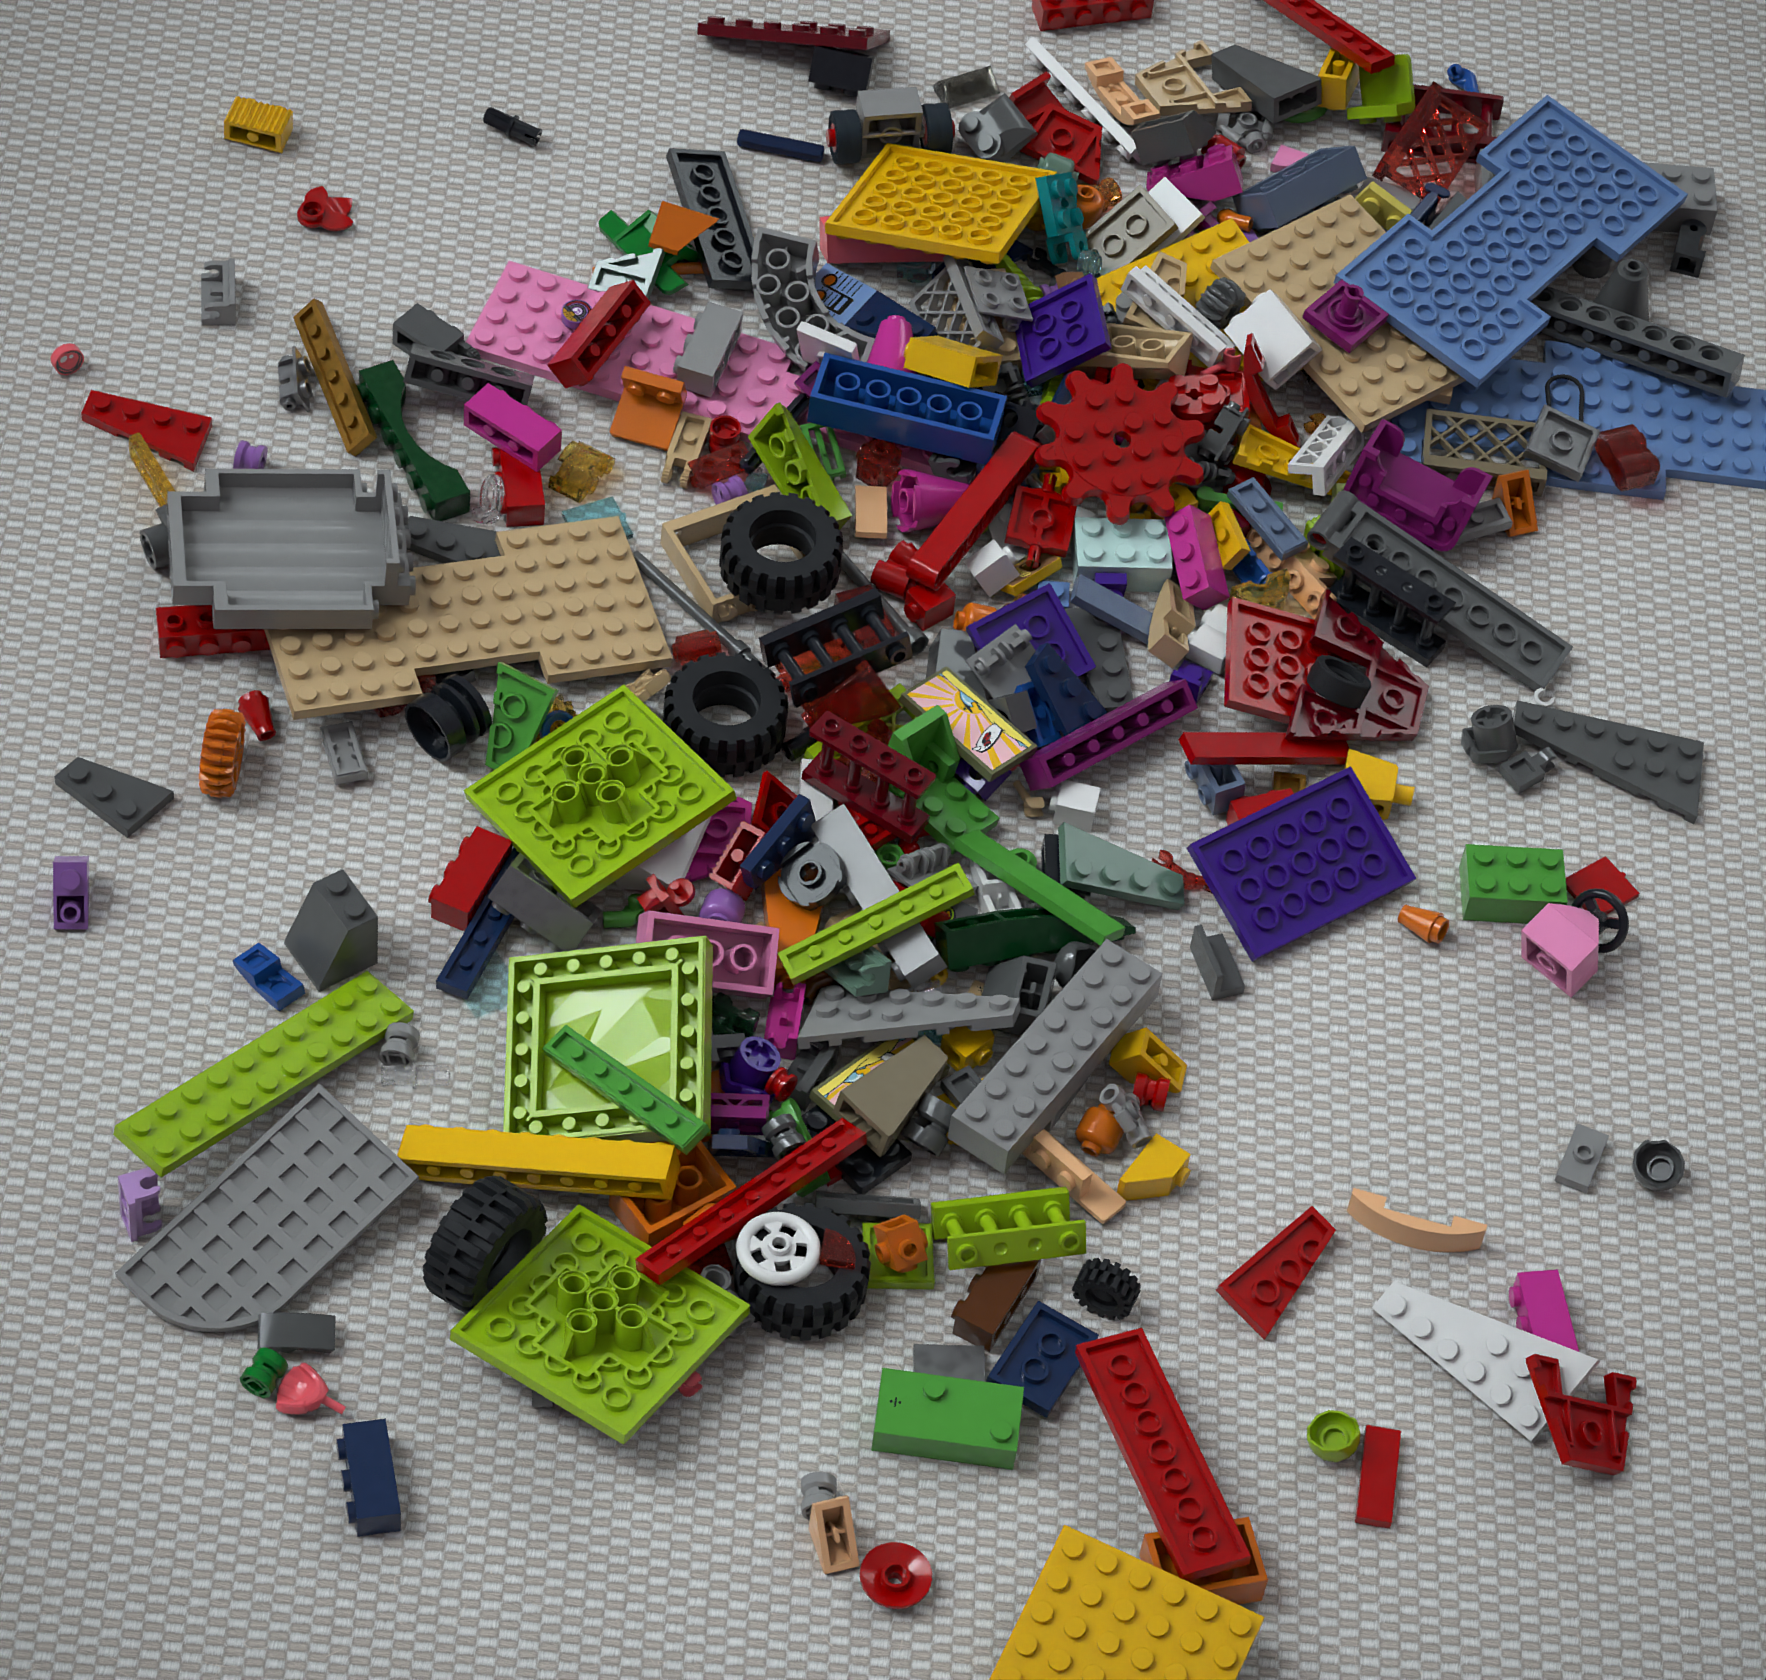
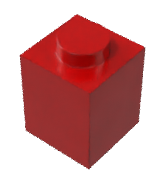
M945 583L936 591L925 585L918 584L906 591L905 615L911 622H915L922 631H925L953 615L956 594Z

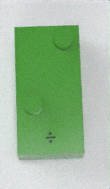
M882 1368L871 1450L1013 1470L1018 1446L1024 1387Z

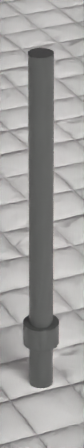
M639 551L633 552L638 568L728 649L730 656H735V653L744 655V659L751 661L753 658L759 661L750 653L751 648L742 640H736Z

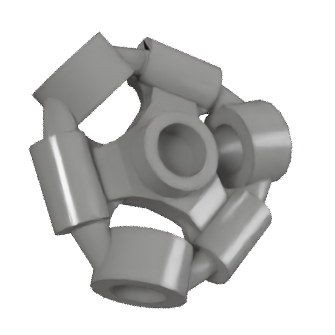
M1253 108L1248 112L1219 113L1216 130H1221L1223 136L1238 145L1245 146L1250 153H1257L1265 148L1266 141L1271 140L1275 127L1274 123ZM1229 117L1236 118V125L1233 128L1227 127Z
M1114 1083L1108 1084L1100 1093V1102L1107 1110L1115 1112L1113 1116L1127 1134L1126 1137L1132 1149L1146 1145L1152 1139V1136L1142 1117L1139 1098L1135 1094L1125 1093L1122 1087Z

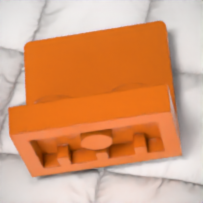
M624 366L621 375L624 389L610 428V434L618 438L668 451L687 398L685 383Z

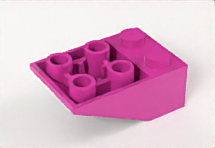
M1218 144L1210 147L1208 153L1196 155L1186 160L1179 159L1180 162L1172 165L1166 163L1161 166H1153L1151 172H1147V191H1150L1158 182L1166 177L1188 198L1215 202L1243 192V176L1232 145L1225 147L1224 144Z

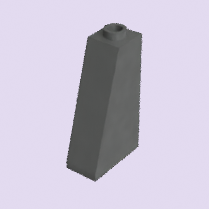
M1232 45L1211 54L1212 80L1226 90L1241 87L1252 100V108L1274 124L1322 104L1321 78L1238 45Z
M941 628L929 648L926 678L947 666L986 700L982 683L965 662V660L975 654L974 644L967 631Z

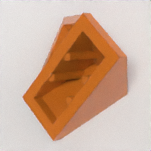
M662 201L648 247L661 248L664 252L678 255L680 249L716 223L719 218Z

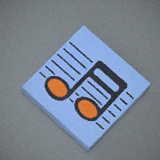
M828 263L816 273L815 288L822 302L829 310V314L839 324L843 323L846 325L877 291Z

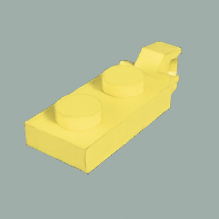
M1374 181L1355 197L1356 201L1387 231L1404 216L1412 212L1410 208Z

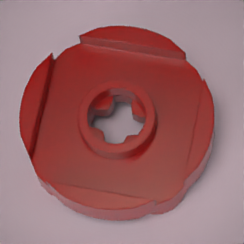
M1177 374L1169 378L1168 382L1173 383L1178 390V398L1171 406V411L1173 414L1178 415L1179 419L1187 421L1198 420L1201 423H1206L1214 419V414L1219 411L1221 412L1225 404V390L1218 383L1217 376L1213 374H1204L1202 376H1183Z

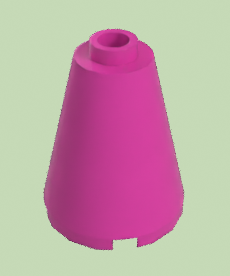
M891 315L881 321L867 363L918 375L916 371L903 368L905 363L904 350L910 341V337H913L912 326L904 317Z
M911 469L899 471L898 475L902 476L900 481H894L891 493L893 517H899L901 524L896 525L897 529L901 532H913L937 526L970 484Z

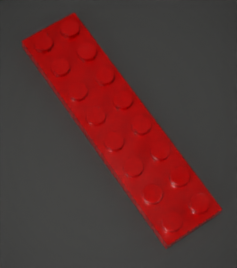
M1143 1328L1077 1344L1075 1349L1077 1359L1179 1578L1191 1581L1250 1564L1251 1555Z

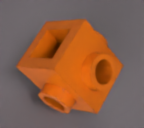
M904 1214L873 1226L877 1239L875 1253L881 1264L898 1273H904L916 1269L918 1263L928 1260L925 1248L928 1247V1241L924 1231L919 1228L916 1219Z

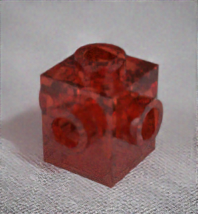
M873 438L868 444L864 443L856 454L858 461L855 478L868 486L887 487L899 476L898 472L902 470V465L900 464L902 450L891 442Z

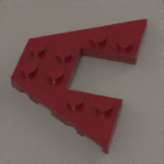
M1326 589L1320 598L1309 643L1366 667L1365 675L1371 681V688L1362 705L1354 709L1337 705L1319 695L1310 686L1302 683L1296 693L1285 739L1413 741L1419 732L1429 686L1419 676L1413 674L1409 666L1400 658L1396 661L1382 647L1384 642L1368 627L1363 626L1353 612L1346 613L1329 596L1332 592Z

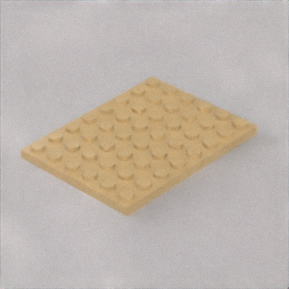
M1349 194L1214 259L1210 268L1219 278L1226 277L1241 287V290L1246 293L1244 305L1247 309L1259 294L1267 292L1269 289L1283 300L1322 348V351L1302 368L1352 423L1364 433L1378 426L1382 418L1388 421L1466 380L1388 322L1382 325L1352 352L1348 353L1302 318L1305 309L1335 285L1336 275L1386 233L1356 199Z

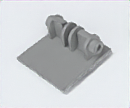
M969 266L964 267L978 313L1001 317L1003 328L1009 332L1018 330L1022 320L1033 321L1018 274Z
M1016 624L965 660L993 699L1015 692L1016 686L1031 681L1025 666L1036 650L1029 642L1032 640L1031 634L1026 629L1021 631Z
M937 843L930 848L925 847L909 854H903L897 861V866L888 868L887 872L896 878L899 883L910 887L950 867L947 865V862L951 855V849L944 843ZM969 880L973 889H978V885Z

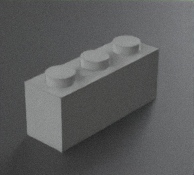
M711 302L707 303L703 313L698 312L693 327L695 331L693 334L687 335L683 347L685 352L683 356H677L673 367V373L677 374L678 381L685 383L686 390L712 397L741 335L743 312Z

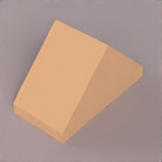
M846 1495L812 1503L808 1529L823 1573L829 1574L860 1566L849 1497Z

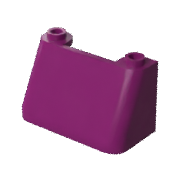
M1382 418L1359 456L1344 486V490L1354 494L1359 501L1416 540L1438 551L1451 550L1458 542L1493 476L1480 469L1469 467L1463 469L1455 481L1400 453L1405 442L1404 433L1399 427Z

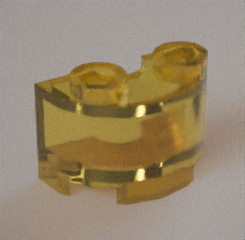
M571 441L557 459L563 463L555 476L550 475L548 488L581 503L587 494L591 495L596 490L599 483L598 476L602 478L604 474L608 475L612 471L616 459L584 442L579 441L577 443Z
M1287 568L1268 574L1266 583L1263 585L1255 584L1250 580L1233 586L1229 601L1232 597L1284 611L1291 578Z

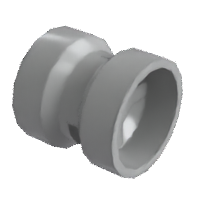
M394 1022L389 1024L385 1033L386 1043L381 1047L379 1054L380 1061L385 1066L396 1070L410 1068L415 1057L413 1049L418 1046L420 1039L419 1031L407 1023Z
M813 1472L801 1478V1492L805 1496L801 1503V1513L804 1518L810 1520L812 1503L834 1498L833 1495L837 1491V1479L834 1475L826 1472Z

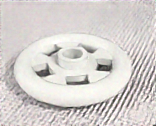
M769 1212L756 1216L742 1228L736 1242V1253L743 1269L754 1279L768 1285L786 1286L804 1280L814 1271L820 1259L821 1245L817 1233L804 1219L790 1213ZM782 1226L795 1230L796 1233L791 1237L784 1232H780ZM765 1229L770 1234L760 1241L755 1235L760 1230ZM775 1245H780V1246H783L784 1248H782V1249H777V1248H775L774 1246H775ZM797 1245L807 1247L806 1257L795 1256ZM760 1250L766 1260L757 1263L752 1257V1253ZM790 1263L791 1270L776 1272L775 1266H784Z

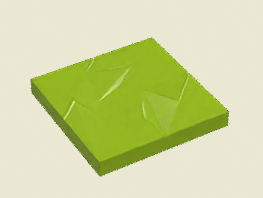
M707 936L509 957L503 1132H529L536 1135L549 1136L560 1134L566 1137H596L602 1140H631L641 1143L666 1141L545 1055L542 1048L565 1025L575 1030L701 1119L711 1130L713 945Z

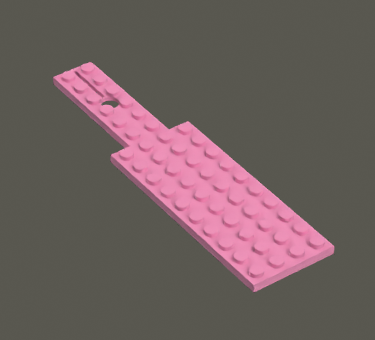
M509 261L466 342L479 352L482 359L560 383L547 364L575 331L563 324L561 320L562 307L568 301L582 300L593 308L606 291L598 292L588 289L586 284ZM649 305L640 320L634 324L624 340L611 353L609 359L596 372L594 378L582 387H579V385L573 387L619 402L624 389L621 379L624 366L677 380V374L673 373L674 363L677 356H683L685 352L683 347L687 335L693 334L695 331L693 329L695 318ZM741 333L712 397L686 390L687 398L682 411L712 418L713 420L724 415L734 417L741 424L739 440L751 443L748 435L776 403H781L787 408L802 393L794 385V382L800 376L789 373L793 363L777 344ZM808 410L797 422L799 427L800 425L810 423L807 422ZM826 427L820 428L823 441L830 443ZM834 428L838 446L933 475L928 462L933 452ZM814 430L809 431L810 437L815 438Z

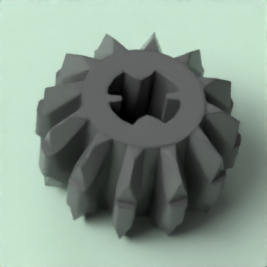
M1226 277L1216 279L1201 294L1200 300L1196 303V310L1219 330L1224 329L1228 326L1230 320L1240 313V309L1245 304L1246 293L1241 290L1238 284Z

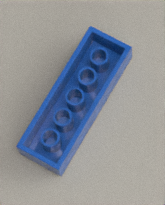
M825 352L810 395L807 422L986 465L992 458L1003 422L1007 396Z

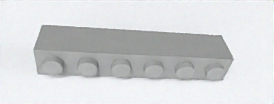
M844 804L812 824L811 827L817 835L812 839L813 843H825L833 848L841 857L848 885L843 888V891L853 906L859 903L864 910L900 892ZM920 923L877 943L884 956L891 954L895 962L891 964V968L900 982L907 979L913 989L947 968V965Z

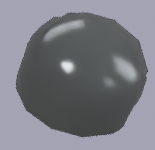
M1073 941L1061 948L1054 960L1057 963L1055 979L1060 987L1064 988L1096 952L1097 948L1095 946Z
M1645 1140L1635 1150L1632 1169L1636 1180L1643 1187L1653 1191L1669 1190L1674 1188L1684 1176L1685 1161L1680 1150L1667 1140Z

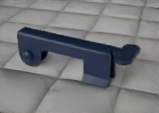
M1427 183L1425 185V190L1430 193L1410 213L1411 216L1421 223L1424 222L1425 226L1436 214L1438 196L1443 199L1450 197L1449 190L1434 183Z

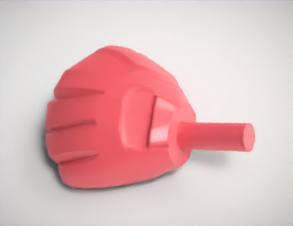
M304 1362L299 1366L293 1367L285 1374L277 1391L276 1409L284 1414H307L317 1410L322 1403L342 1415L346 1406L326 1396L329 1390L326 1383L313 1367Z

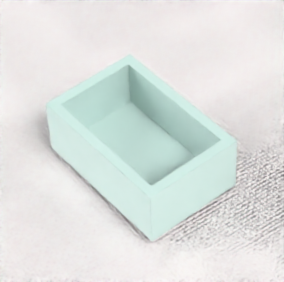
M1074 518L1071 535L1073 585L1075 579L1080 574L1093 580L1095 573H1127L1126 591L1160 592L1164 582L1167 579H1171L1173 569L1171 544L1165 520L1128 519L1123 525H1115L1108 518Z

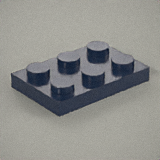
M1038 1300L987 1376L986 1382L1024 1387L1022 1404L1047 1418L1081 1367L1075 1354L1076 1345L1096 1340L1099 1334Z

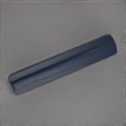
M740 129L737 136V145L739 147L814 162H821L824 157L825 148L821 144L746 129Z

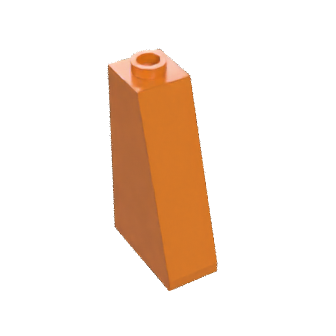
M809 869L806 872L808 877L805 882L814 880L817 877L818 870ZM781 870L777 871L761 885L764 924L766 927L780 928L777 953L818 933L824 909L823 905L809 911L793 904L780 890L778 876L781 877ZM777 954L774 988L776 984L781 982L784 989H793L795 985L791 982Z

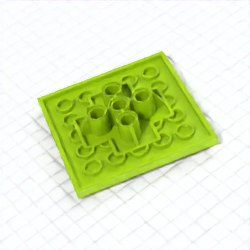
M624 684L463 790L466 799L503 837L510 839L512 846L519 853L523 854L530 864L574 908L737 799L735 790Z
M578 1204L450 1330V1340L624 1445L749 1315L750 1304L687 1267L663 1284L658 1285L636 1269L635 1258L646 1252L651 1246Z

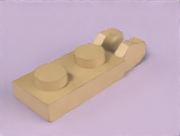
M682 411L666 454L665 466L661 476L662 483H669L673 475L674 466L684 468L680 476V487L688 488L693 470L696 471L710 433L712 418Z

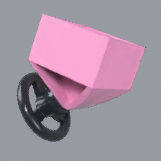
M1597 888L1589 889L1579 894L1571 906L1548 903L1521 930V957L1572 998L1598 971V953L1614 951L1626 939L1629 930V918L1626 908L1616 895L1607 890ZM1595 898L1603 899L1610 903L1617 912L1618 918L1608 917L1603 911H1600ZM1584 903L1586 905L1587 910L1581 909ZM1605 929L1618 930L1614 939L1607 943H1599V935Z

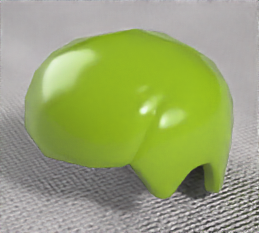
M1327 1410L1316 1415L1307 1426L1309 1447L1315 1455L1324 1461L1340 1462L1348 1459L1356 1452L1359 1446L1361 1434L1356 1418L1350 1417L1342 1411Z

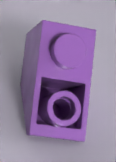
M55 856L54 929H88L89 856Z

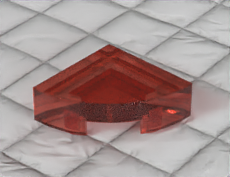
M825 1228L819 1264L854 1270L856 1257L851 1243L840 1233Z

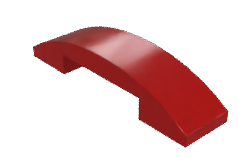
M1248 334L1244 350L1243 370L1245 385L1252 406L1271 435L1301 448L1302 439L1290 413L1280 417L1276 414L1258 374L1264 370L1265 358L1254 334Z

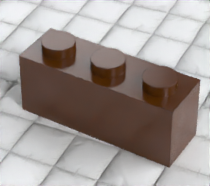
M1041 1259L984 1266L986 1269L982 1275L975 1274L967 1290L970 1294L966 1300L960 1299L953 1309L951 1318L955 1321L952 1334L973 1345L984 1346V1350L990 1353L1036 1280Z

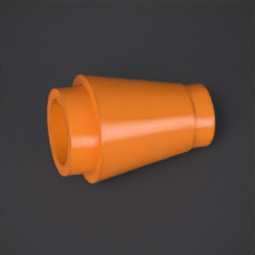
M1406 904L1398 915V923L1403 924V926L1429 944L1432 942L1439 944L1444 939L1449 928V920L1444 918L1443 913Z

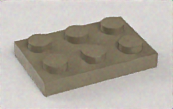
M1140 184L1086 231L1089 257L1085 259L1094 270L1100 273V276L1149 255L1179 227Z

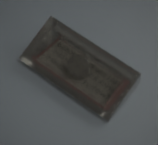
M991 66L943 79L933 85L935 93L942 103L948 104L949 109L1000 94Z

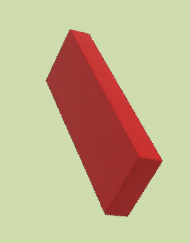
M1366 1425L1354 1523L1390 1529L1393 1517L1401 1430Z

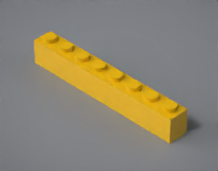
M428 1124L420 1126L406 1125L397 1154L419 1176V1180L474 1184L475 1181L484 1179L487 1176H501L519 1188L672 1200L681 1166L675 1145H668L663 1142L641 1143L631 1140H602L596 1137H566L560 1134L549 1136L536 1135L529 1132H500L494 1129L484 1131L463 1127L444 1128Z

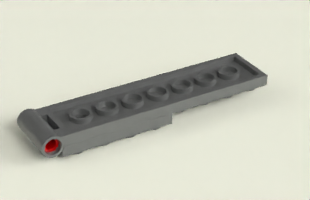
M1342 490L1338 492L1307 534L1309 543L1318 550H1324L1322 555L1343 570L1346 568L1332 560L1333 555L1353 537L1455 601V607L1438 625L1534 691L1539 688L1545 689L1573 648L1572 645L1359 501L1349 491ZM1357 576L1356 579L1371 588L1372 584ZM1383 592L1382 596L1397 606L1398 601ZM1409 608L1408 614L1423 623L1424 617Z

